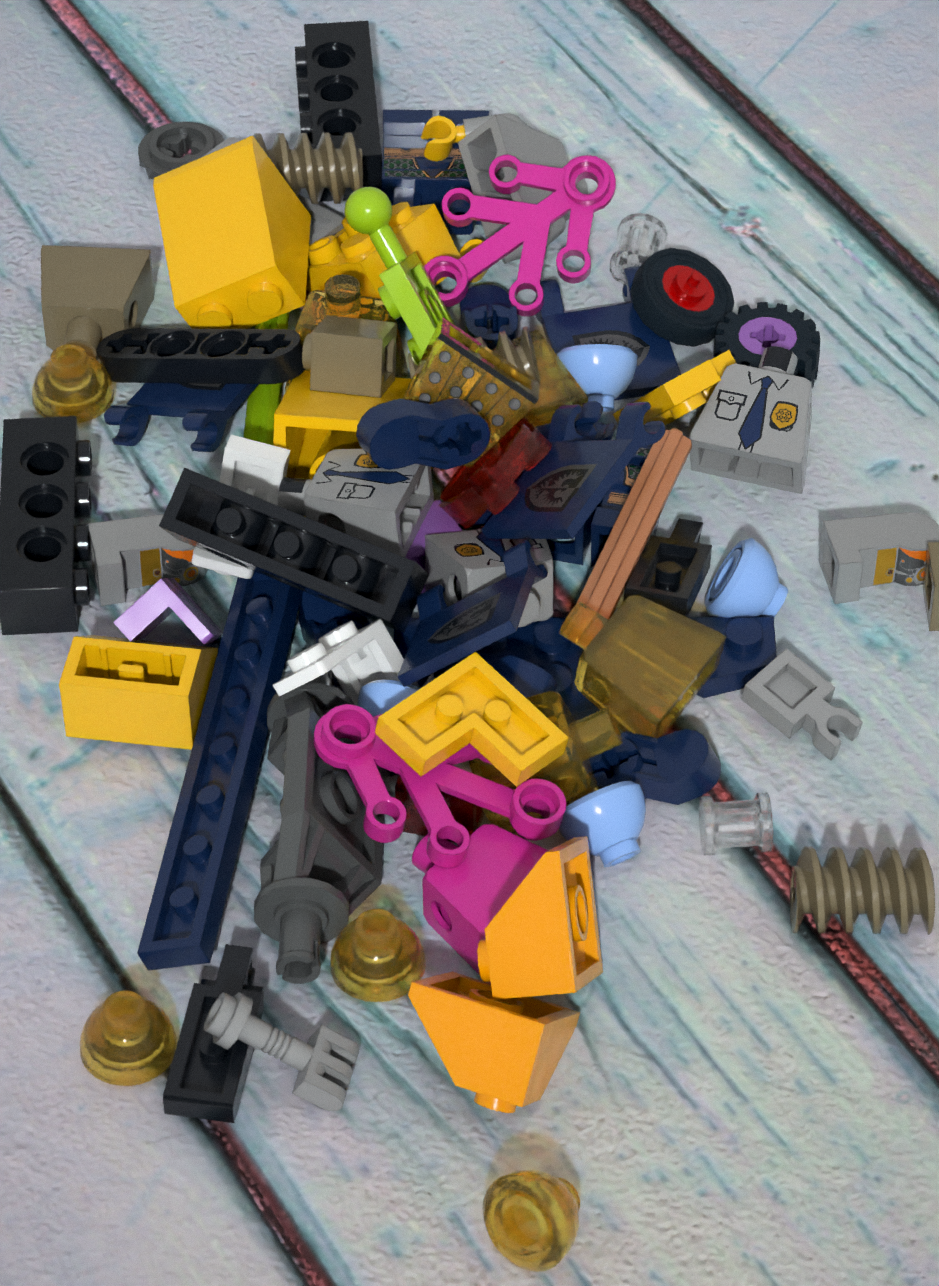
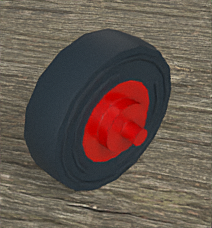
M668 248L652 254L637 270L630 291L633 308L648 328L659 337L674 344L692 347L709 343L715 338L718 323H724V316L733 311L735 303L731 286L718 268L700 255L689 250Z

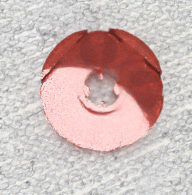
M524 415L511 419L494 432L492 436L499 443L490 446L477 459L461 465L442 491L440 498L444 502L440 503L439 506L457 524L462 525L465 529L472 526L487 509L493 515L501 512L520 490V487L514 480L524 469L529 471L534 468L550 451L552 443Z

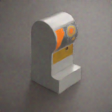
M910 512L823 521L819 564L834 604L859 601L860 588L890 584L892 582L905 586L922 585L928 542H939V525L929 516Z
M164 514L88 523L91 561L101 606L126 602L125 590L152 586L161 578H174L180 586L194 584L205 576L208 569L192 564L194 546L177 540L159 527Z

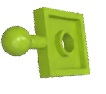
M362 187L355 190L345 204L346 220L355 231L369 234L373 245L387 268L379 274L384 285L378 288V292L391 317L396 320L402 316L413 338L407 341V345L419 368L426 366L428 348L434 347L438 355L442 351L450 353L451 347L438 339L441 333L452 341L458 342L466 350L461 334L416 252L407 256L389 225L392 217V205L388 196L375 187Z

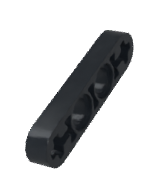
M133 328L121 330L107 336L97 347V354L106 378L112 382L278 384L290 381L306 370L302 364L303 344L300 335L290 329Z

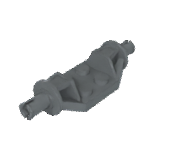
M332 670L282 696L275 694L267 706V726L272 732L267 759L284 775L283 798L280 802L282 819L279 839L260 862L261 891L254 901V921L262 933L279 942L276 973L278 975L282 974V979L286 982L294 984L309 983L318 978L321 973V962L319 960L320 944L329 942L340 935L349 923V915L382 882L383 843L374 841L364 831L363 820L366 808L347 770L335 768L324 762L317 754L313 744L316 724L323 715L339 705H355L350 696L340 689L333 687L334 673ZM348 738L338 739L347 744H355L353 740ZM384 814L374 816L377 821L384 824Z

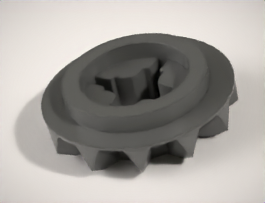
M174 122L165 124L150 131L141 140L138 147L139 165L146 169L149 179H154L159 175L201 158L222 143L224 138L212 127L201 123Z

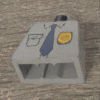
M767 347L763 351L758 368L737 363L726 367L721 376V381L717 383L689 436L692 442V449L690 451L692 471L798 494L803 493L812 419V382L804 377L794 376L798 359L793 352L782 347Z
M334 449L327 452L312 479L284 477L278 492V506L402 557L406 556L434 502L430 466L413 464L399 469H384L379 467L363 449Z
M481 529L425 535V571L429 574L425 583V591L441 584L445 589L443 592L444 601L447 607L506 578L503 560L504 551L528 540L532 546L530 547V554L536 566L543 564L548 571V575L545 579L532 585L518 627H524L536 621L548 620L553 616V558L547 540L487 539Z

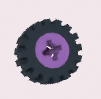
M757 302V308L751 309L746 304L738 307V315L730 311L724 316V323H718L713 358L730 350L737 364L758 368L765 348L772 346L782 347L793 352L798 359L794 376L808 379L812 382L813 388L814 380H817L820 333L816 331L814 321L811 318L804 320V312L798 309L788 312L787 305L777 303L775 308H768V302Z

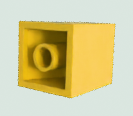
M253 135L154 178L153 187L174 306L191 329H248L305 305L311 215Z
M306 370L294 378L274 413L273 445L291 450L286 477L312 479L327 452L334 449H362L356 437L357 425L361 417L370 408L399 398L415 401L411 378L395 377V381L381 398L310 390V371Z

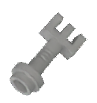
M223 992L218 996L204 1024V1031L213 1035V1043L228 1050L238 1039L258 1050H262L264 1053L268 1052L269 1056H274L275 1059H280L281 1062L299 1070L292 1091L293 1094L327 1111H338L343 1107L346 1097V1091L343 1088L348 1087L353 1074L350 1066L356 1063L359 1054L357 1043L323 1025L309 1037L308 1043L251 1015L253 999L238 992L232 997Z

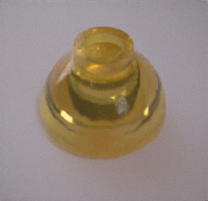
M73 344L59 346L51 353V358L37 372L32 386V403L35 410L41 416H77V424L100 416L111 406L114 400L112 380L105 367L95 358L86 354L82 347Z
M383 909L367 910L346 925L337 936L331 950L330 972L333 980L346 994L363 1001L385 1002L400 998L409 993L411 983L421 980L425 972L426 959L424 949L415 931L407 923Z
M119 991L110 995L88 1016L80 1036V1057L85 1068L94 1077L105 1083L118 1086L139 1085L153 1080L167 1070L173 1061L178 1040L171 1019L158 1004L135 992Z
M520 1170L496 1179L485 1193L482 1208L485 1228L494 1246L507 1260L522 1269L541 1272L555 1267L566 1257L576 1240L579 1229L580 1198L577 1190L570 1182L538 1170Z

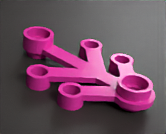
M501 155L491 162L489 166L490 183L499 193L511 194L518 191L521 186L554 192L538 204L476 196L465 188L449 190L442 199L443 215L449 224L456 227H464L476 220L507 226L459 259L450 256H438L431 259L424 266L434 287L436 282L443 277H450L456 281L457 284L453 291L449 293L438 292L445 307L454 306L461 302L468 292V282L523 245L518 277L509 289V301H511L512 307L516 306L517 314L520 316L529 317L537 314L544 305V292L540 283L550 225L568 212H570L567 244L557 254V272L565 282L576 284L584 281L591 272V257L588 252L594 212L605 208L611 202L616 190L614 172L609 164L601 158L590 155L579 156L570 160L563 168L522 163L512 155ZM503 167H512L517 171V176L510 182H502L496 178V173ZM590 178L598 184V187L593 193L583 194L577 190L576 185L580 180ZM458 199L465 200L470 204V208L463 215L452 214L449 211V206L453 201ZM570 256H578L584 260L585 264L581 270L570 272L563 267V262ZM523 289H531L538 296L534 303L522 305L516 301V295Z
M344 704L331 709L316 724L313 735L314 748L324 762L335 768L347 770L366 808L363 820L364 831L374 841L389 843L397 840L403 832L407 817V811L403 803L389 795L377 766L400 775L430 834L426 847L427 855L434 864L443 868L457 867L465 860L470 845V834L462 824L455 821L440 791L508 817L516 832L528 840L538 841L555 834L561 826L566 810V798L561 789L554 783L544 779H529L514 790L453 766L476 758L491 764L470 743L421 777L375 734L380 715L372 716L360 706ZM348 738L353 740L355 744H347L338 739ZM536 812L543 816L544 819L533 818L526 813ZM387 814L396 822L383 824L377 821L374 816ZM450 839L457 843L459 847L451 850L445 849L437 841Z

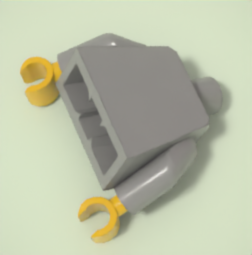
M511 113L463 119V125L455 126L446 117L435 116L425 124L421 139L435 138L426 144L423 153L424 157L431 161L446 159L451 152L453 143H458L473 195L538 204L554 193L521 186L518 191L511 194L497 192L490 183L489 166L498 156L512 155L522 163L563 168L568 163L564 147L557 138L531 128L519 117ZM503 167L496 173V178L502 182H510L517 176V171L512 167ZM582 179L578 182L576 188L579 192L588 194L587 183ZM570 212L550 225L547 246L564 232L566 227L565 221L570 219ZM481 221L486 237H491L507 226ZM472 239L466 242L459 251L460 256H464L484 241ZM523 245L502 259L503 263L506 264L520 259ZM488 269L468 283L480 281Z

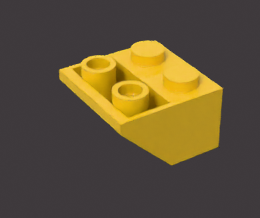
M401 202L392 206V217L389 225L407 256L416 252L423 267L431 259L438 256L461 258L435 203L410 207L408 202ZM345 217L341 222L344 228L337 234L321 238L309 245L306 291L312 295L313 293L334 295L333 276L350 275L358 279L359 298L350 293L335 294L336 296L383 303L378 288L384 284L379 274L387 268L373 245L369 234L355 231L348 224ZM447 277L439 279L436 282L435 287ZM387 310L383 312L387 322L395 320Z
M97 635L74 636L59 682L66 737L192 750L218 648L147 640L130 642L127 638Z

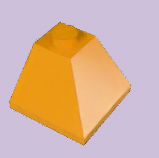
M587 836L574 837L545 852L484 929L485 939L480 940L478 943V968L482 981L491 982L493 1000L576 993L603 973Z
M452 971L413 981L408 993V997L455 1086L476 1092L474 1102L478 1105L504 1113H515L517 1106L524 1107L541 1100L580 1016L578 1011L534 997L493 1000L490 983Z

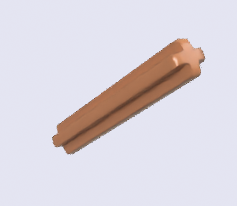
M678 429L666 430L661 440L652 445L566 623V631L580 643L596 644L601 640L692 449V442Z

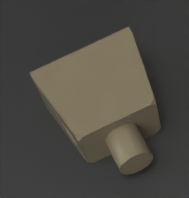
M42 245L41 304L46 346L52 350H61L66 361L73 365L87 366L95 361L97 347L107 336L125 329L140 328L155 295L151 250Z

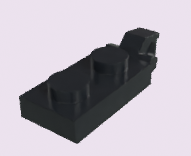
M679 518L670 538L651 535L625 587L622 612L641 615L643 619L657 624H666L674 621L686 622L710 568L712 545L699 543L703 522Z
M226 944L216 980L202 979L200 984L194 983L163 1093L165 1114L228 1123L235 1122L254 1047L237 1039L232 1047L228 1050L213 1043V1035L204 1031V1024L211 1007L223 992L232 997L239 992L253 999L250 1014L259 1019L262 1018L264 1011V987L253 985L255 968L252 967L253 948Z

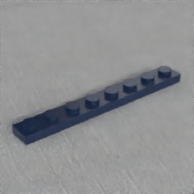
M255 571L252 578L244 579L238 577L147 914L137 954L148 971L211 962L269 729L267 726V706L273 696L277 694L273 684L282 677L303 593L301 590Z

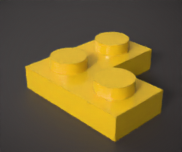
M730 350L701 363L634 401L649 402L651 405L650 410L644 415V425L650 421H662L666 426L681 416L706 404L717 383L721 381V376L726 367L736 363ZM623 408L613 413L617 423Z
M476 652L380 715L375 729V734L421 777L470 743L516 787L563 755L569 739L565 733Z

